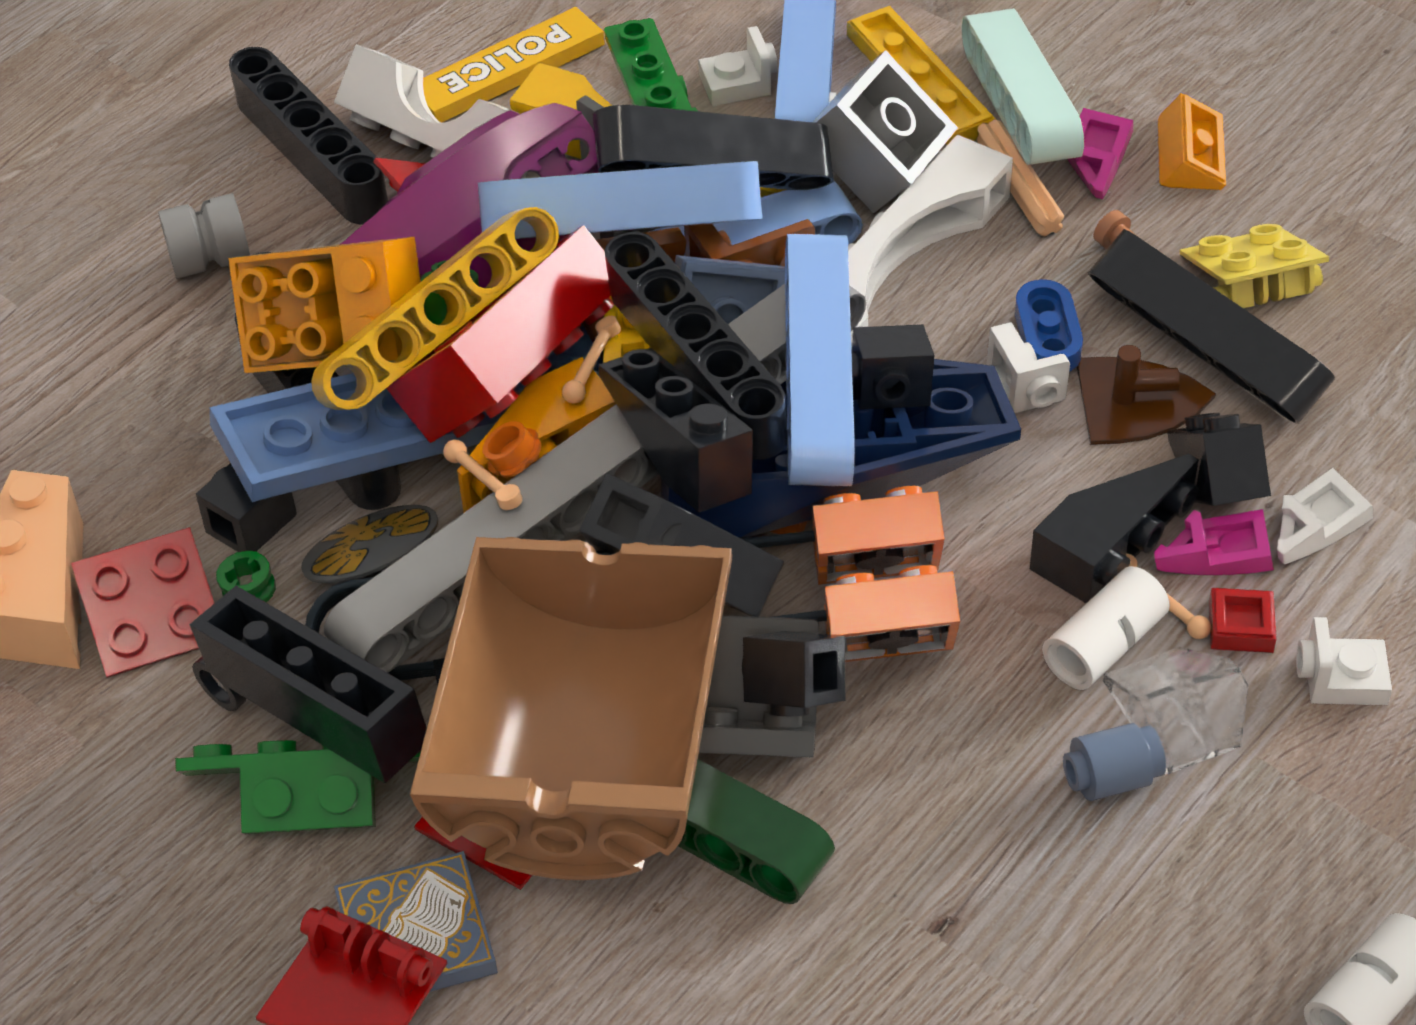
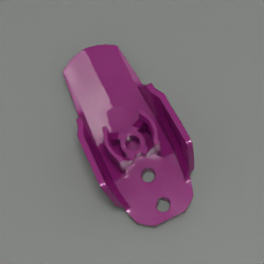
M558 103L537 107L521 114L512 110L502 113L474 128L406 177L398 193L340 245L415 237L421 280L422 275L431 271L432 265L449 260L482 233L478 183L521 179L522 175L526 172H535L540 177L600 173L597 164L594 130L581 111ZM580 140L586 144L588 154L585 159H571L569 161L566 158L565 153L570 141ZM560 235L558 242L568 235ZM536 237L516 239V241L523 250L530 252L535 245ZM476 256L471 261L469 269L478 273L479 287L485 288L491 281L492 269L484 258Z

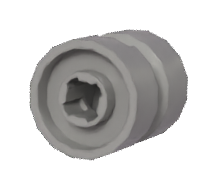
M233 193L203 201L201 210L197 212L188 204L158 211L176 279L206 272L209 261L215 260L221 267H228V258L250 256L243 223Z

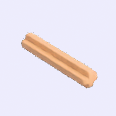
M995 119L989 124L983 122L977 129L979 132L977 142L1013 157L1010 193L1035 231L1044 237L1051 232L1058 233L1063 228L1061 221L1064 218V214L1032 166L1024 162L1004 124Z

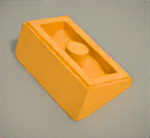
M1180 93L1158 118L1159 183L1170 188L1222 190L1226 186L1223 115Z

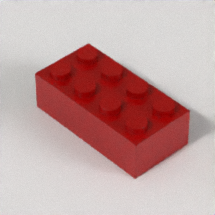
M584 225L560 240L553 252L386 388L429 443L434 442L452 431L456 438H460L484 419L485 415L482 413L484 411L490 418L501 413L519 397L514 390L519 382L523 386H527L551 367L552 364L547 358L552 351L557 356L584 335L579 328L583 321L590 325L614 307L615 304L610 298L604 250Z

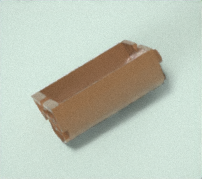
M476 537L410 792L414 805L429 825L450 842L463 836L487 848L485 861L514 871L555 879L599 880L625 876L642 871L645 858L658 852L667 856L670 855L681 842L685 833L732 563V548H713L705 545L693 547L648 545L635 542L622 544L621 550L615 554L600 555L596 553L593 546L581 540L555 541L521 539L517 537Z

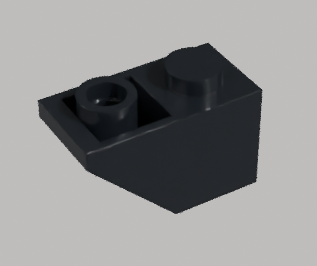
M1219 412L1185 417L1186 428L1167 431L1168 441L1175 458L1191 454L1199 459L1195 485L1199 487V493L1195 503L1216 506L1271 496L1261 424L1240 423L1239 414L1220 415Z

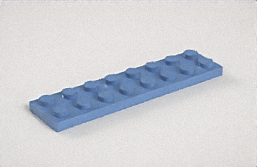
M582 323L579 328L584 335L561 354L556 356L552 351L547 358L552 365L542 375L580 357L585 359L593 343ZM601 357L598 358L593 368L598 376L599 364L603 363ZM354 373L331 378V388L340 399L346 400L355 392L357 383ZM519 382L514 390L519 395L526 386ZM312 383L209 407L210 426L252 502L442 454L445 444L453 439L464 442L466 447L477 445L509 408L507 407L493 418H490L485 411L482 412L485 415L484 419L460 438H456L452 431L434 442L429 443L387 389L383 390L366 405L350 410H334L322 405L312 391Z

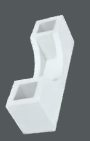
M357 44L334 100V103L352 110L350 120L376 131H379L382 124L392 129L389 138L415 149H419L421 142L433 147L430 155L432 158L474 128L511 110L504 106L478 99L460 117L441 123L435 118L426 103L423 90V70L384 53ZM528 172L524 173L521 179H525Z

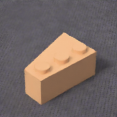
M11 470L0 493V659L80 669L78 624H81V606L79 603V588L71 563L83 559V521L69 478L66 476Z

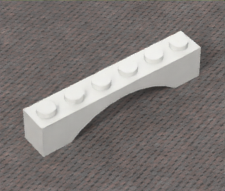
M957 134L942 151H939L934 156L926 169L914 182L899 194L897 200L885 212L881 211L874 217L868 231L856 243L848 245L849 285L864 295L866 299L864 315L856 327H868V310L876 291L887 276L908 257L932 243L959 233L981 229L1010 198L1013 157ZM853 330L851 331V349H852Z

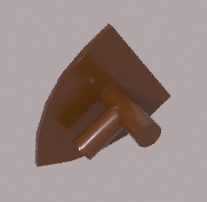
M1134 345L1120 347L1117 357H1081L1080 363L1077 366L1090 445L1120 444L1148 440L1160 436L1169 430H1175L1184 425L1185 417L1199 415L1216 396L1215 392L1192 377L1179 372L1178 368H1169L1162 364L1141 360V351Z

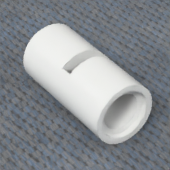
M1133 566L1124 568L1044 642L1042 651L1048 667L1061 681L1070 687L1079 690L1088 689L1168 613L1170 603L1166 591L1159 581L1147 571Z
M1400 913L1388 916L1308 1002L1304 1008V1017L1307 1024L1388 1025L1416 994V919Z

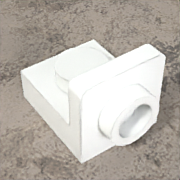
M757 26L747 28V50L733 53L727 52L718 56L698 59L699 76L712 107L771 95V74L776 73L778 70L776 52L771 42H764Z
M1012 322L990 327L986 365L995 366L1014 413L1047 407L1066 398L1070 362L1065 354L1037 360L1032 345L1029 342L1024 343Z
M1313 617L1308 640L1298 641L1296 653L1297 674L1299 678H1308L1311 703L1388 705L1392 686L1385 641L1378 639L1330 638L1327 617Z

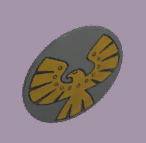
M402 505L379 510L355 519L331 532L313 546L303 559L301 565L303 575L308 580L316 583H339L357 578L375 577L432 536L438 525L436 512L430 507L423 505Z

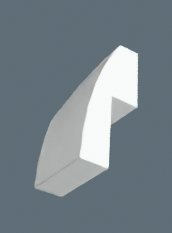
M1330 469L1295 495L1283 496V516L1277 547L1278 559L1283 564L1291 563L1335 543L1373 519V506L1335 469Z

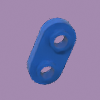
M1046 279L1033 280L1024 284L1017 292L1015 304V319L1022 341L1024 343L1029 342L1032 345L1037 360L1065 354L1070 362V371H1072L1081 360L1083 336L1070 291L1062 284Z

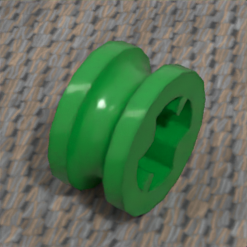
M241 551L228 556L216 571V580L222 590V596L237 585L262 601L267 602L272 598L276 590L275 578L271 573L268 560L264 555L255 551ZM245 575H252V582L240 585L239 578Z

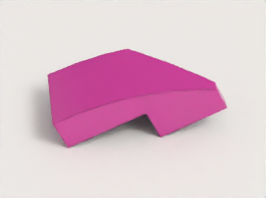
M1083 108L1080 114L1084 133L1082 157L1067 160L1093 196L1103 199L1117 173L1131 139L1133 120Z
M1263 509L1202 519L1201 513L1193 510L1184 520L1186 528L1168 547L1161 544L1154 551L1157 570L1191 575H1236L1274 570Z

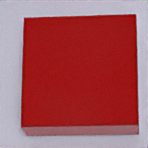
M1211 588L1209 597L1211 649L1274 653L1277 640L1274 591Z

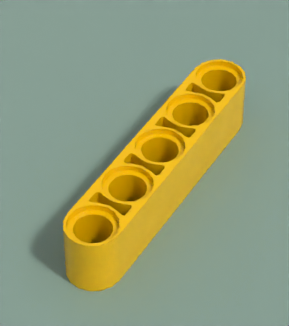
M529 207L510 212L498 219L324 359L314 370L311 380L312 391L316 399L325 407L334 410L358 409L369 403L553 252L559 239L558 225L554 217L546 210ZM520 220L528 222L536 233V242L530 252L523 250L515 239L516 225ZM476 256L484 258L492 269L491 281L485 288L476 285L470 276L469 268L471 261ZM431 292L439 294L447 304L446 318L439 325L433 324L424 313V302ZM386 329L396 332L402 341L401 354L393 362L386 361L378 351L377 342L379 336ZM340 366L348 367L356 377L357 386L355 392L346 400L336 396L331 388L332 374Z

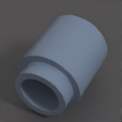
M1129 723L1073 738L1070 743V752L1065 753L1063 756V768L1071 789L1075 792L1081 791L1087 800L1094 801L1150 786L1153 778L1164 775L1166 771V757L1160 737L1152 726L1147 725L1139 728L1135 723Z

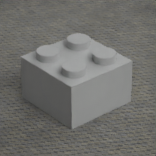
M886 50L853 77L813 121V123L824 124L828 127L832 170L873 214L909 187L958 129Z

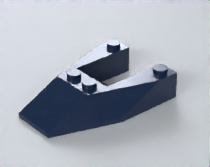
M934 359L931 406L860 410L853 389L855 453L852 486L788 485L786 444L783 451L774 457L765 460L752 459V494L698 513L668 487L661 478V498L743 539L812 520L813 506L824 505L823 500L829 496L855 493L860 495L861 500L885 497V493L893 488L903 486L919 487L1020 440L1021 427L995 366ZM784 381V382H783L782 384H780V385H781V387H782V389H783V391H784V393H785L786 418H787L786 381Z

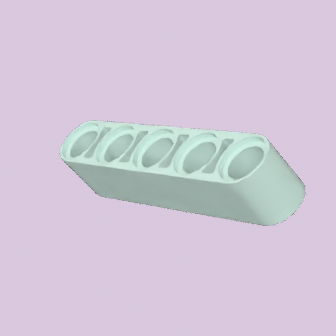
M1013 8L964 16L961 30L967 59L1024 162L1027 165L1082 157L1084 133L1079 114L1018 12Z

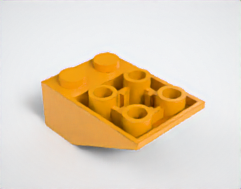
M415 237L228 258L244 373L317 367L324 359L421 282ZM384 330L377 342L378 351L386 361L396 360L402 351V341L393 330Z
M580 357L538 377L528 384L475 447L470 456L490 472L487 467L488 460L483 454L485 440L500 425L510 421H518L525 428H531L538 433V439L542 444L539 453L540 459L616 405V403L594 370H592L584 385L586 394L581 402L572 404L563 398V386L568 381L574 380L584 361V358ZM462 465L457 469L463 513H465L493 493V491ZM501 475L494 476L503 484L512 479V477L504 478Z

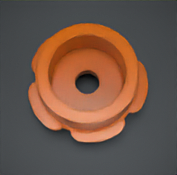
M510 421L504 423L492 431L484 442L483 454L488 460V470L494 476L501 475L504 478H514L539 460L542 444L538 439V433L531 428H525L521 422Z

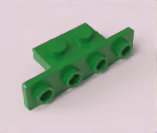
M653 19L629 20L622 24L605 27V40L632 105L698 111L696 107H691L684 78L682 75H677Z
M293 740L263 741L257 743L258 753L232 755V745L207 744L193 746V757L175 758L176 772L186 776L240 773L241 833L243 834L376 827L374 777L323 745L322 750L297 751L296 741ZM421 751L408 763H417Z

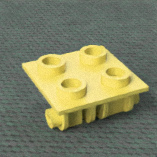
M1277 224L1257 225L1249 230V234L1233 238L1224 235L1208 236L1199 240V245L1180 249L1181 256L1218 280V286L1213 287L1242 308L1255 306L1254 301L1258 305L1266 304L1269 297L1275 302L1283 298L1312 293L1315 287L1320 286L1323 282L1322 271L1318 264L1329 262L1328 255Z

